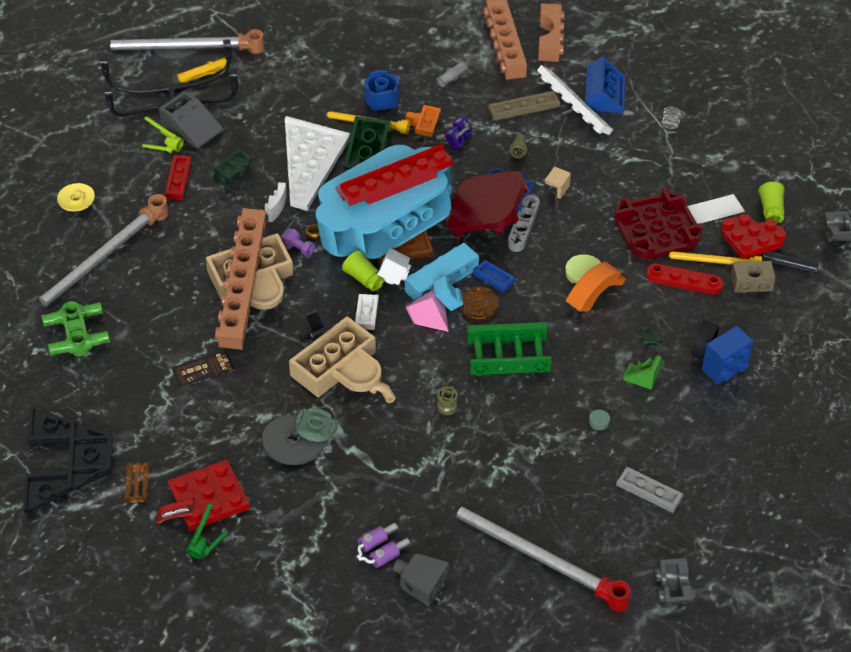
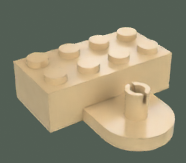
M278 233L263 238L251 306L257 309L266 310L277 306L282 301L284 295L281 279L293 275V262ZM231 249L206 257L207 272L221 300L222 295L227 292L225 290V280L230 277V274H228V264L233 261Z
M347 316L289 360L290 376L318 398L338 382L356 392L372 390L381 380V366L377 360L371 357L376 353L375 337Z

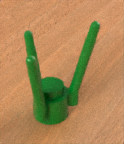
M212 503L208 504L199 527L186 548V552L197 559H200L202 555L208 556L211 550L228 534L227 530L224 531L208 547L206 545L208 543L207 540L200 536L213 506Z

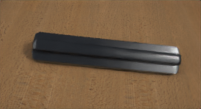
M773 251L762 254V261H772L774 264L812 273L817 272L819 265L815 261Z

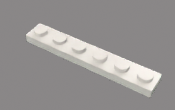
M542 65L537 71L542 75L541 79L548 84L551 83V88L558 94L561 93V98L567 103H571L573 110L579 114L582 113V118L589 124L592 123L594 125L593 129L596 132L610 135L613 129L552 70Z

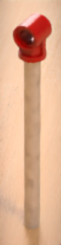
M464 507L458 510L456 518L593 589L595 596L607 601L608 606L612 610L623 611L628 607L631 589L626 582L621 580L612 581L606 576L600 579Z

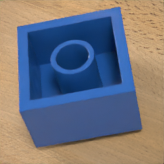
M738 326L732 328L706 344L702 370L717 384L730 380L733 375L743 372L749 366L753 340Z

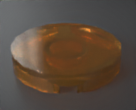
M474 287L467 293L464 292L462 294L463 305L460 306V309L469 319L476 321L492 318L497 313L499 300L497 295L495 296L490 289Z

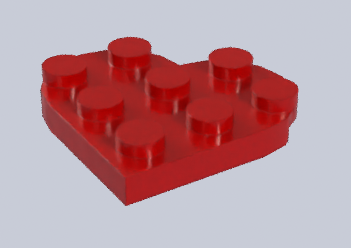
M741 214L739 217H732L722 221L721 234L741 259L777 250L783 246V242L786 239L785 230L772 219L757 223L750 219L751 217L748 214Z

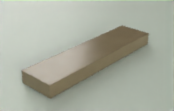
M555 91L488 104V111L494 121L560 107V101Z

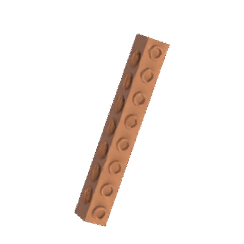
M243 208L242 215H238L237 218L239 230L235 231L234 234L236 246H232L231 258H233V261L228 264V274H230V277L225 280V290L227 292L222 295L221 305L224 308L223 311H219L218 322L221 323L220 327H216L215 339H218L219 347L243 350L266 226V211Z

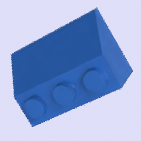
M602 56L587 66L585 102L597 112L623 113L625 104V75Z

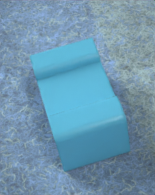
M446 276L433 282L435 296L450 311L463 305L461 291L458 288H454Z

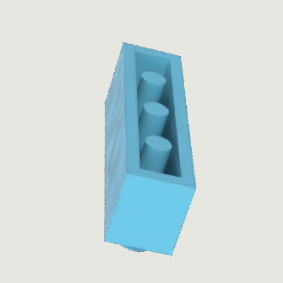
M465 243L454 247L445 255L439 256L435 261L423 266L422 269L414 274H410L405 279V292L415 301L434 289L433 282L443 276H446L449 279V283L453 285L471 274L479 266V255Z

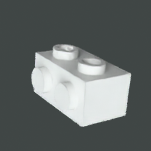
M389 248L377 275L383 277L384 281L389 284L395 283L399 285L400 281H405L411 267L408 264L410 258Z

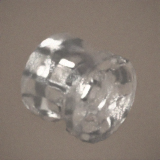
M676 107L665 108L662 125L667 129L677 128L680 124L681 111Z

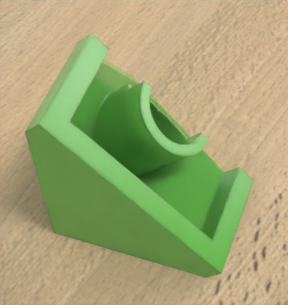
M657 355L654 360L648 358L644 363L638 361V365L630 363L622 378L627 382L652 390L665 361Z

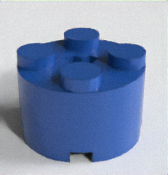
M377 70L371 72L369 77L364 79V99L371 110L378 111L397 107L399 101V78L394 73L391 75L386 70Z

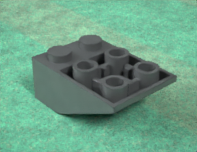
M183 91L159 108L161 124L197 149L224 131V128L204 105L187 91Z

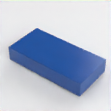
M484 260L473 270L474 276L503 293L515 283L516 277L487 260Z

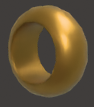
M313 224L306 228L305 234L309 239L315 240L320 238L318 225ZM313 230L318 231L315 234L310 233Z

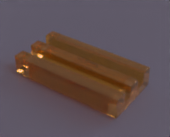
M127 463L126 502H147L149 463H144V465L136 463V466H132V463ZM140 471H144L142 496L138 497ZM132 472H135L134 496L131 497Z

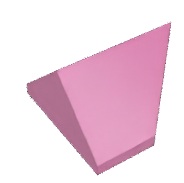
M434 289L406 306L413 324L449 332L445 305L435 296Z

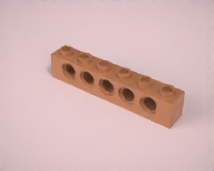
M486 0V7L483 8L484 17H487L490 37L494 39L493 47L494 50H497V61H500L501 73H504L506 79L526 77L527 63L507 0Z

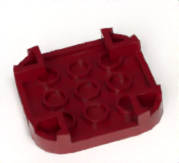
M517 171L471 177L459 185L451 203V212L445 221L450 231L456 234L457 238H464L466 232L495 229L497 234L504 233L503 228L509 226L512 222L516 224L519 220L516 212L523 193H528L529 187L522 174Z
M662 188L661 194L631 201H629L628 197L621 199V202L615 208L614 221L633 255L646 260L668 256L672 251L685 252L697 247L701 238L702 226L701 223L697 224L685 203L686 197L683 193L679 195L670 192L669 188Z

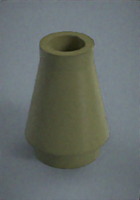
M517 134L509 148L511 155L515 158H522L527 153L526 137L524 134Z

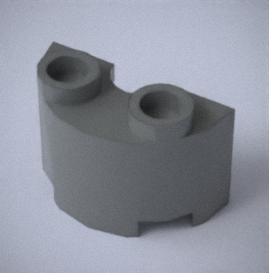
M847 211L825 212L824 221L827 222L828 231H825L827 241H851V219Z
M686 558L660 560L659 568H655V580L660 582V589H658L659 602L677 603L693 601L691 585H689L688 580L689 572Z

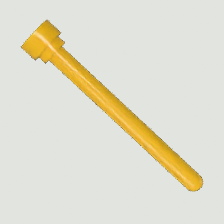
M332 111L327 113V117L330 119L354 122L356 116ZM410 120L390 121L393 128L397 129L400 134L408 135Z
M674 251L669 253L671 259L733 265V262L762 261V256L741 259Z

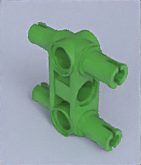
M70 301L65 303L57 312L41 315L44 327L62 323L67 334L66 340L48 344L50 356L67 352L75 356H84L93 346L110 343L107 330L89 334L85 327L84 320L86 317L103 314L100 302L82 306V304Z

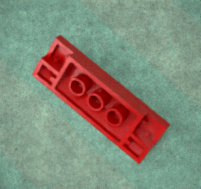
M442 143L341 183L335 189L343 201L346 200L349 206L364 200L370 205L437 178L436 172L452 166L453 162L444 150Z

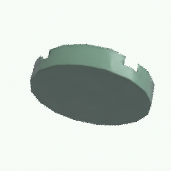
M310 408L308 411L299 412L296 416L295 429L301 437L309 441L322 442L333 437L336 431V421L331 418L332 415L327 411Z

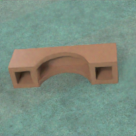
M541 3L540 28L546 29L550 33L540 36L538 61L559 62V55H563L564 33L560 32H564V22H561L564 21V11H561V4Z

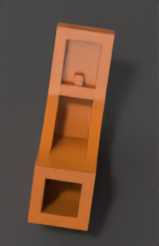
M599 263L580 278L571 290L566 302L580 312L590 311L598 296L606 288L612 285H623L626 278L609 263Z

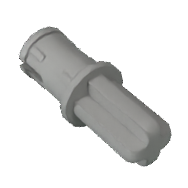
M460 62L453 68H448L443 75L437 78L439 80L437 83L441 87H445L452 80H456L458 75L467 69V65L464 62Z

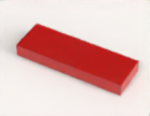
M174 155L165 190L166 199L184 200L192 165V156Z

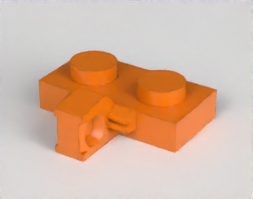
M424 105L421 113L408 111L405 120H410V125L415 127V134L432 137L441 114V108Z

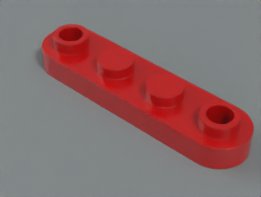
M652 264L647 268L646 277L653 283L713 295L719 294L723 288L722 278L716 275L661 264Z

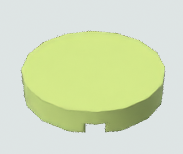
M586 254L574 256L567 261L565 267L566 277L569 282L577 283L587 271L601 262L594 256Z

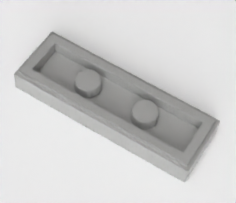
M629 467L625 468L617 480V486L674 513L683 499V493Z

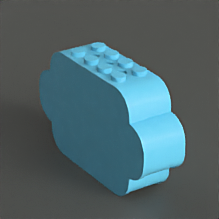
M405 145L390 146L328 181L319 189L320 206L316 210V220L323 248L334 256H349L353 252L360 250L367 259H376L387 254L389 248L394 250L444 220L451 212L450 195L452 193L450 167L437 171V178L370 205L364 200L349 206L346 200L343 201L335 187L432 147H422L413 150Z

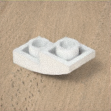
M278 183V189L274 190V196H269L268 203H265V211L268 214L269 222H273L279 216L287 198L286 183Z

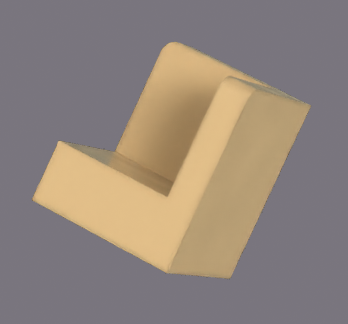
M554 167L545 179L546 184L558 188L557 198L561 199L569 188L571 173Z

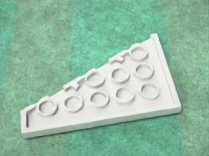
M286 116L285 130L290 206L308 211L319 189L326 181L348 144L350 133Z

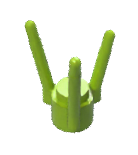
M145 117V120L167 136L165 139L167 147L143 144L142 147L167 151L169 153H172L173 150L179 152L184 144L183 138L178 137L155 121Z

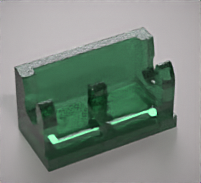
M238 147L215 167L213 180L219 182L222 179L224 182L223 186H227L229 179L243 167L247 168L250 166L253 157Z

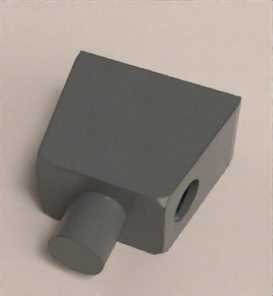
M414 554L409 563L398 559L393 567V571L401 574L400 587L426 606H430L449 575V563L421 554Z

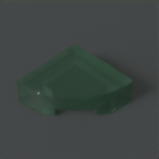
M641 326L643 346L663 345V338L659 333L657 334L652 331L650 327Z

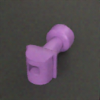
M288 228L280 236L286 249H291L294 246L301 249V254L306 257L311 256L315 249L314 243L300 240V235L295 229Z

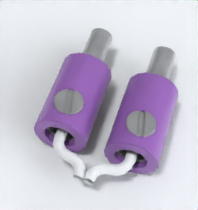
M396 523L384 529L379 526L357 538L359 544V555H357L359 561L365 560L367 563H372L376 568H379L400 556L399 551L410 545V541L408 538L397 544L391 541L370 553V560L366 557H361L362 551L366 553L388 540L387 535L398 530Z

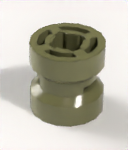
M443 387L438 391L437 409L441 414L451 415L456 412L458 393L454 388Z

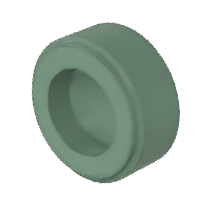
M594 410L591 412L589 425L593 429L604 430L609 426L610 416L606 411Z

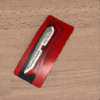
M193 500L176 502L159 508L157 523L171 518L191 515Z

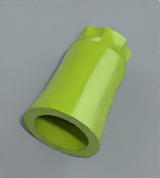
M779 182L764 183L759 187L758 193L761 198L765 219H772L776 223H781L784 220V186Z
M360 250L350 254L343 263L342 270L372 292L381 288L384 278L377 275L379 270L367 260Z

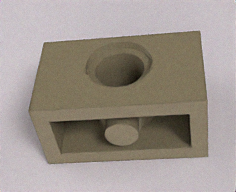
M772 261L733 262L731 280L734 293L773 291L775 274Z

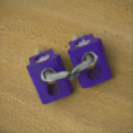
M465 115L457 117L453 123L445 124L446 133L437 135L436 139L437 141L447 140L452 149H460L465 142L463 137H469L473 128Z

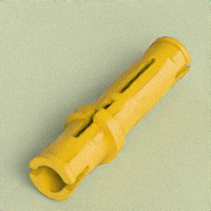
M224 57L213 62L209 61L205 65L177 74L180 83H187L205 75L216 74L217 71L224 69L227 60Z

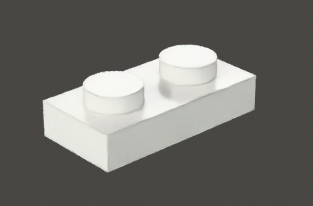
M359 294L355 322L364 329L375 330L379 301L378 295Z

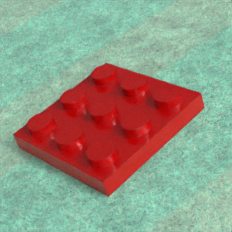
M227 459L168 480V486L176 502L193 500L192 514L183 516L189 531L198 529L209 503H212L213 506L204 526L250 509V504Z

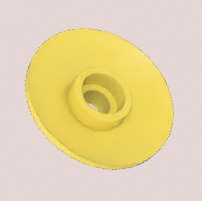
M81 183L70 184L64 187L57 196L59 206L67 211L84 210L95 199L93 189Z

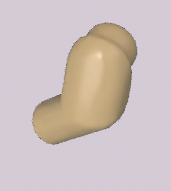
M381 381L375 388L369 390L373 394L377 391L381 392L387 403H392L396 399L389 385Z

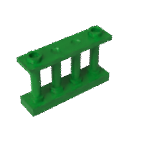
M547 323L467 326V344H474L475 359H470V375L550 372L551 356H543L542 341H546ZM534 341L536 357H524L522 342ZM514 342L515 357L504 358L502 343ZM494 343L495 358H483L482 344Z

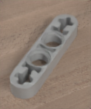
M527 195L523 198L522 211H519L517 214L519 220L516 224H513L508 238V247L511 251L520 252L526 246L539 210V198L535 195ZM523 215H530L531 217L528 218V219H525V218H523L522 216H523ZM525 228L526 231L520 232L517 229Z

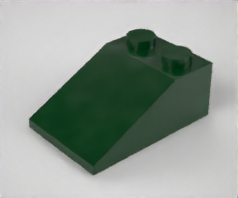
M355 116L344 168L351 169L390 147L394 130L391 122Z

